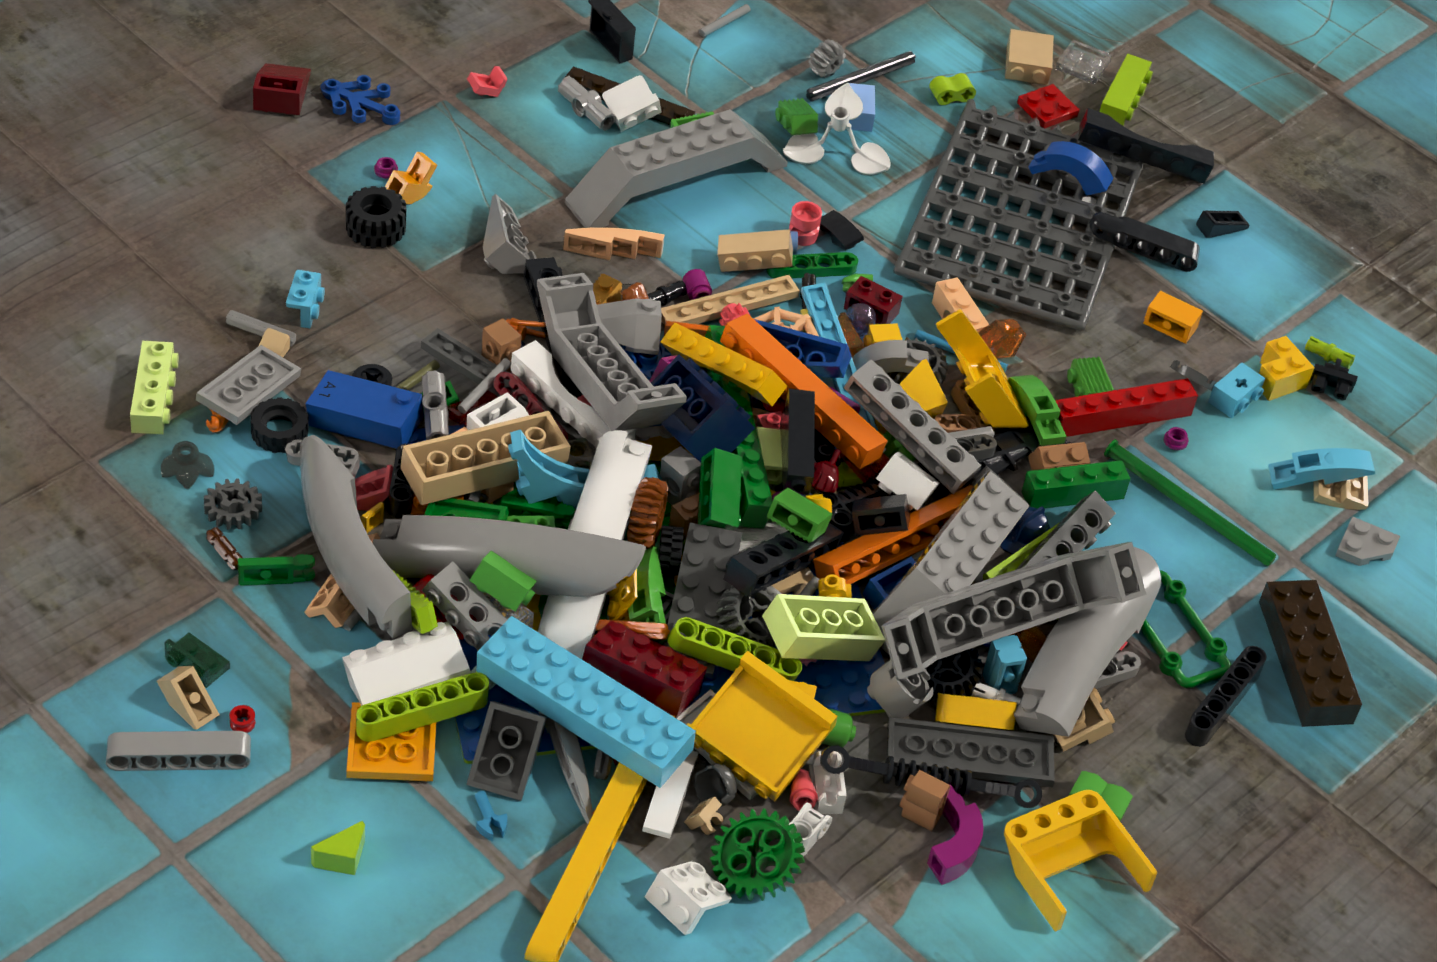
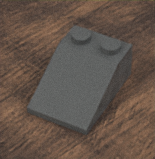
M491 701L466 785L522 801L548 717Z

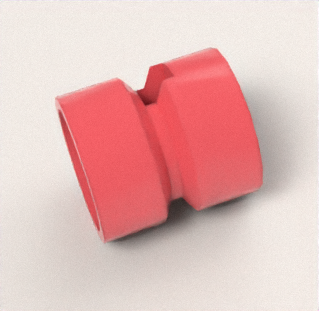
M800 201L792 207L789 229L790 231H798V245L810 246L818 239L822 210L813 202Z

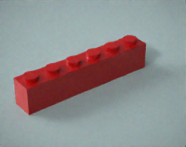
M1186 378L1055 401L1061 411L1059 421L1066 436L1070 437L1191 416L1198 394L1189 379Z

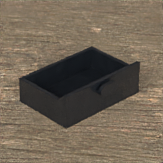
M588 0L591 5L589 31L619 64L632 60L636 27L611 0Z

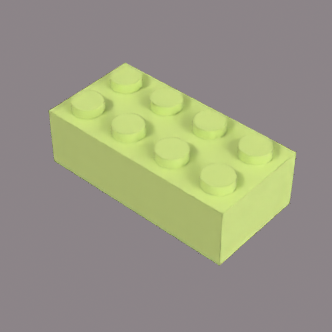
M777 594L762 615L782 658L870 661L885 642V638L866 600L861 598Z

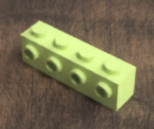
M142 341L130 412L131 433L163 434L165 424L170 422V409L167 406L173 403V390H170V387H175L176 372L173 371V368H178L179 361L178 353H174L173 342Z

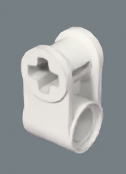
M808 802L803 805L797 816L789 823V825L795 824L797 828L796 833H800L803 839L800 842L803 843L805 852L800 853L803 856L807 854L818 839L824 836L832 822L831 816H824L817 812Z

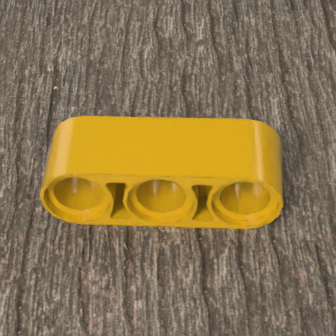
M938 693L935 721L1014 730V713L1017 708V702Z

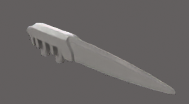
M548 718L545 726L547 733L550 734L573 797L586 823L589 824L593 811L588 778L578 736Z

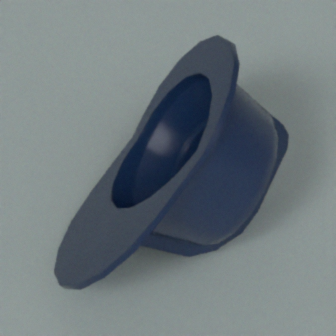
M1028 507L1000 547L1004 551L1014 554L1049 530L1050 526L1044 507L1038 509Z

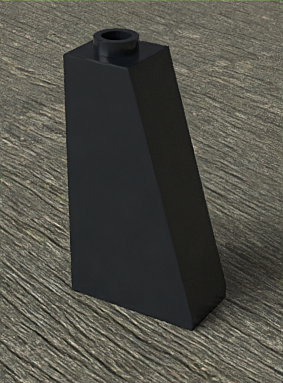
M788 390L780 421L783 491L788 487L798 494H810L814 479L815 391Z

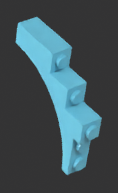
M521 429L510 432L512 444L508 445L511 458L513 460L517 459L519 480H516V486L520 496L524 495L529 504L556 496L558 502L563 501L564 504L572 505L576 509L590 469L574 467L547 456L528 441ZM655 464L647 465L643 478L654 477L662 481Z

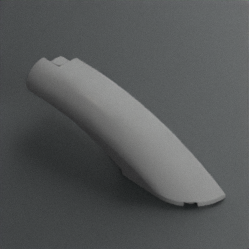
M315 435L303 438L300 445L303 499L314 539L329 571L347 599L369 626L377 622L381 630H386L393 639L411 631L410 591L382 559L361 522L357 510L354 476L322 439Z
M403 515L402 519H385L380 539H373V545L382 559L395 571V574H399V577L423 578L428 574L436 576L453 561L471 579L482 559L490 551H493L514 567L535 579L537 582L532 591L537 595L597 596L617 588L616 584L626 576L630 577L634 573L646 550V547L641 544L579 531L520 522L454 516Z
M1134 547L1146 595L1123 603L1119 602L1084 609L1059 618L1021 686L1024 695L1014 713L1020 729L1066 737L1070 736L1101 674L1123 644L1134 633H1139L1159 592L1161 585L1160 569L1155 559L1149 553Z

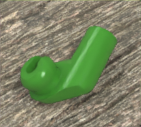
M855 273L844 277L841 283L843 284L842 290L847 293L848 289L860 276L873 281V274Z

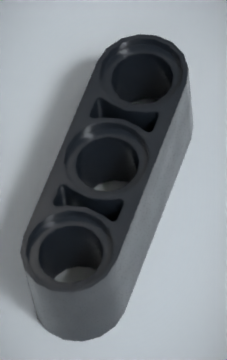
M409 444L400 445L395 455L388 499V512L396 518L409 515L412 510L414 492L401 470L403 446Z

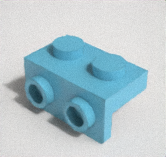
M296 270L286 300V307L300 309V321L303 328L310 329L313 319H318L320 305L318 303L323 302L325 288L321 287V273Z

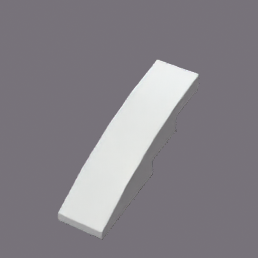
M692 751L661 788L656 786L643 825V832L671 838L699 752Z

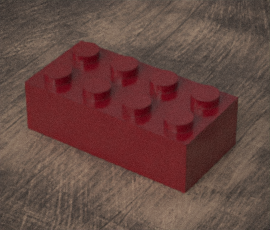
M612 620L586 644L582 657L583 661L668 714L675 716L676 719L700 694L708 668L698 663L695 659L688 658L672 648L663 646L649 639V637L632 631L623 624Z

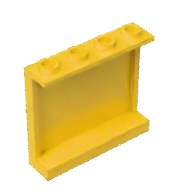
M746 651L740 659V665L692 724L687 723L686 725L696 730L695 748H703L709 753V757L715 763L726 765L732 770L731 772L738 780L749 782L754 786L757 794L765 799L769 797L775 802L836 726L838 716L749 651Z

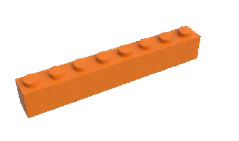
M748 313L726 323L720 342L727 348L772 369L787 385V388L780 396L783 400L786 401L789 389L815 391V429L839 449L854 465L861 469L880 459L888 440Z
M967 486L955 494H950L910 513L909 527L906 531L864 535L813 559L816 577L821 579L827 575L834 574L839 578H844L846 584H852L927 548L974 486Z

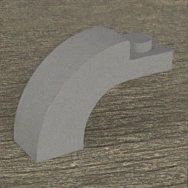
M905 340L877 342L863 348L852 357L856 370L872 359L878 366L883 368L885 373H910L922 360L927 359L929 363L928 351L907 348V341Z

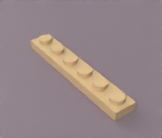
M790 275L663 307L661 308V321L664 326L665 320L700 324L722 318L720 313L728 304L740 303L742 308L746 307L749 311L798 298L800 290Z

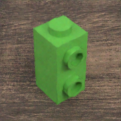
M490 551L482 559L469 580L477 586L479 591L490 594L503 607L512 609L515 612L522 604L525 606L529 604L535 595L532 588L537 582L493 551Z

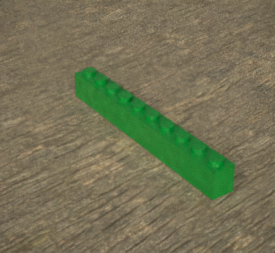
M709 325L705 337L724 346L720 339L725 326ZM706 368V373L739 404L736 409L741 406L751 416L748 421L755 427L732 453L742 456L743 476L740 489L742 491V499L739 514L741 515L739 526L764 529L768 521L767 514L773 501L748 392Z

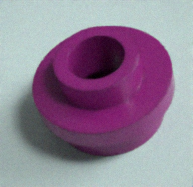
M390 157L380 158L374 166L375 174L384 179L390 178L393 170L398 171L395 160Z
M1179 427L1169 429L1163 439L1165 445L1173 450H1183L1189 442L1187 432Z

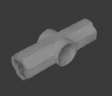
M570 76L563 78L562 82L558 85V92L571 102L576 115L579 117L586 116L604 131L610 129L615 122V115L602 104L599 94L595 90L587 91Z
M436 370L427 371L422 376V404L425 415L426 440L449 435V412L446 401L444 373H439Z

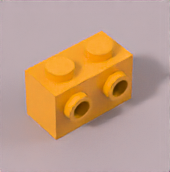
M1159 291L1148 306L1143 324L1186 344L1198 328L1203 310Z

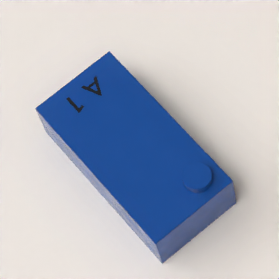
M330 370L326 372L305 403L309 426L396 449L400 445L408 443L424 418L422 394Z

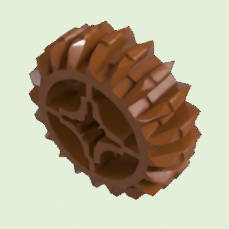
M645 477L638 484L629 517L628 542L644 545L646 549L655 546L666 510L668 486L665 481L654 477Z

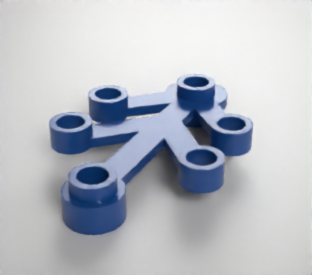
M361 75L357 78V81L341 83L335 79H328L320 86L323 96L331 100L334 114L342 115L346 113V102L340 99L342 97L348 100L352 111V120L355 123L366 121V111L360 105L382 114V121L387 125H396L400 122V110L396 105L388 104L384 106L370 100L371 98L379 97L388 98L391 87L388 84L381 83L377 86V89L368 90L371 87V78L367 75ZM361 89L366 91L351 92L349 90Z

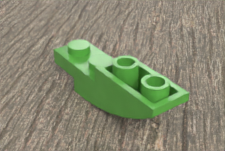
M1034 375L1009 377L1008 381L1025 416L1029 417L1040 445L1065 443L1067 436L1059 421L1061 411L1044 383Z
M653 546L645 550L644 556L637 567V599L628 608L629 619L637 622L666 624L661 597L665 596L666 593L657 548ZM667 636V639H665V640H658V639H651V640H653V641H655V642H657V643H659V644H662V643H664V642H666V641L668 640V636Z

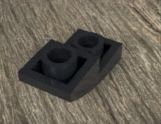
M833 210L821 217L819 229L829 234L832 243L842 249H851L857 243L864 240L862 233L837 211Z

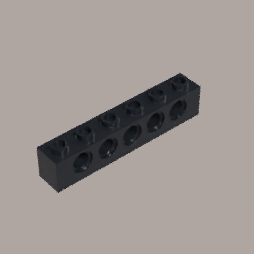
M829 522L825 533L811 543L803 540V537L799 538L794 532L790 533V530L777 534L774 538L763 541L755 547L748 548L744 552L730 557L726 563L727 571L723 580L749 597L813 565V559L838 548L844 532Z

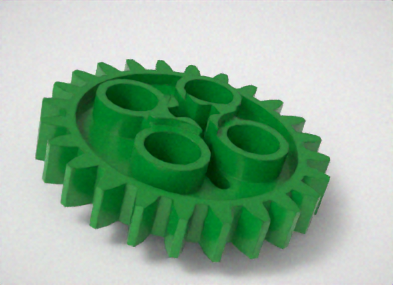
M764 808L760 816H757L755 810L751 809L750 817L746 818L744 813L740 812V821L737 822L730 818L729 820L732 825L730 828L721 826L724 835H715L714 838L719 845L711 846L715 856L710 857L713 866H715L712 868L715 876H719L717 878L719 883L722 885L726 884L725 887L728 893L735 890L737 897L740 899L746 892L749 901H752L755 894H758L761 901H764L765 893L769 892L774 898L776 897L775 889L779 888L784 892L786 891L784 885L786 881L795 883L792 873L801 874L800 867L797 864L805 862L803 855L800 854L805 852L803 843H800L803 839L800 833H796L797 828L795 824L789 825V820L786 816L779 820L778 812L774 811L769 817L767 810ZM760 832H763L761 835V839L759 840V834ZM752 837L749 842L740 843L743 838ZM772 840H780L778 844L774 846H769V843ZM739 864H747L743 869L735 870ZM775 866L773 871L769 873L763 872L766 867ZM757 869L756 876L752 878L755 870Z

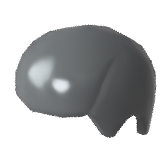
M718 763L708 765L695 775L694 786L697 797L701 802L715 796L722 804L720 807L734 799L737 792V784L734 774L727 766Z

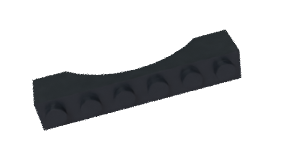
M1087 108L1079 125V141L1205 184L1214 167L1213 151L1196 145H1172L1148 139L1127 129L1109 115Z

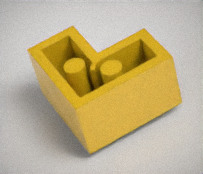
M1287 336L1266 343L1260 360L1262 365L1259 374L1265 377L1262 386L1264 389L1263 395L1270 401L1307 388L1315 367Z

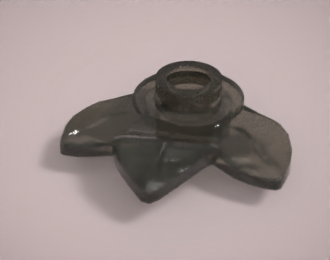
M189 441L177 443L173 447L172 454L161 463L162 477L175 475L179 483L186 489H190L199 474L213 477L215 471L211 458L200 453L197 446ZM186 450L189 451L190 454L183 455L181 451Z

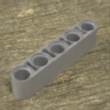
M243 731L116 732L108 736L106 765L115 771L243 769L250 764L251 737Z

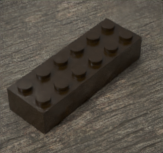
M1317 580L1266 582L1259 604L1302 727L1354 724L1362 702Z

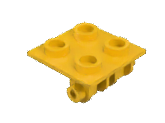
M637 569L630 577L626 576L616 584L617 588L607 592V595H609V606L607 609L609 620L631 621L628 608L637 599Z

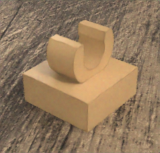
M715 796L699 803L684 823L691 830L700 826L703 833L710 835L716 831L712 827L710 820L715 825H719L724 821L722 815L716 812L722 804Z

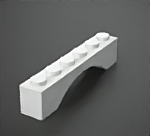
M536 340L512 352L511 372L523 381L533 393H536L543 399L548 407L554 409L566 423L574 427L581 437L586 438L597 450L600 438L611 430L593 407L578 400L560 383L553 368L552 354ZM636 429L625 430L628 431L627 438L635 440Z

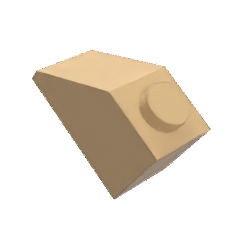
M179 666L157 680L169 705L194 730L199 729L220 715L194 666Z

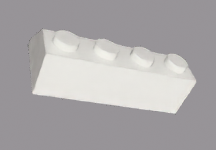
M448 621L444 623L438 622V627L427 633L421 634L419 631L408 632L403 637L392 641L385 640L379 642L374 647L365 650H355L350 655L342 657L349 685L361 706L470 674L471 671L457 634Z

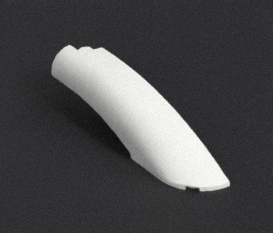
M622 430L609 431L600 438L569 530L619 540L624 539L633 499L638 489V484H640L644 477L652 445L628 439V431ZM607 593L597 596L548 595L538 633L582 659L586 644L594 636Z

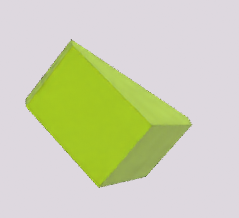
M360 821L311 846V864L313 867L355 875L365 843L364 822Z

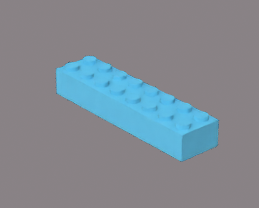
M513 616L477 652L478 673L486 675L489 680L659 788L664 785L693 751L696 730Z

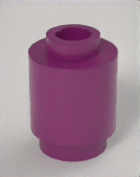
M692 269L683 276L682 281L686 285L690 300L712 294V288L703 270Z

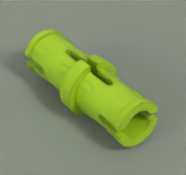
M1313 336L1308 339L1305 350L1323 357L1324 361L1335 363L1337 358L1342 359L1341 366L1350 369L1355 360V355L1337 348V345L1333 343L1328 344Z

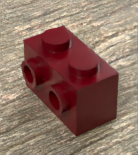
M860 276L846 293L844 309L873 324H890L899 314L903 296Z

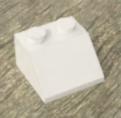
M900 452L892 456L876 477L880 481L878 486L886 493L906 494L909 510H912L913 507L916 510L920 509L940 484L939 481Z

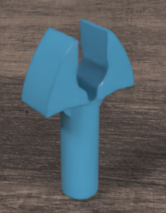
M477 792L475 798L484 817L483 820L477 821V831L485 838L493 841V832L490 828V824H493V826L499 828L503 838L507 829V813L499 816L496 815L486 792Z

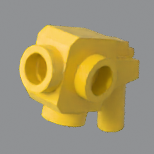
M831 574L818 580L819 596L852 598L851 584H846L844 578Z

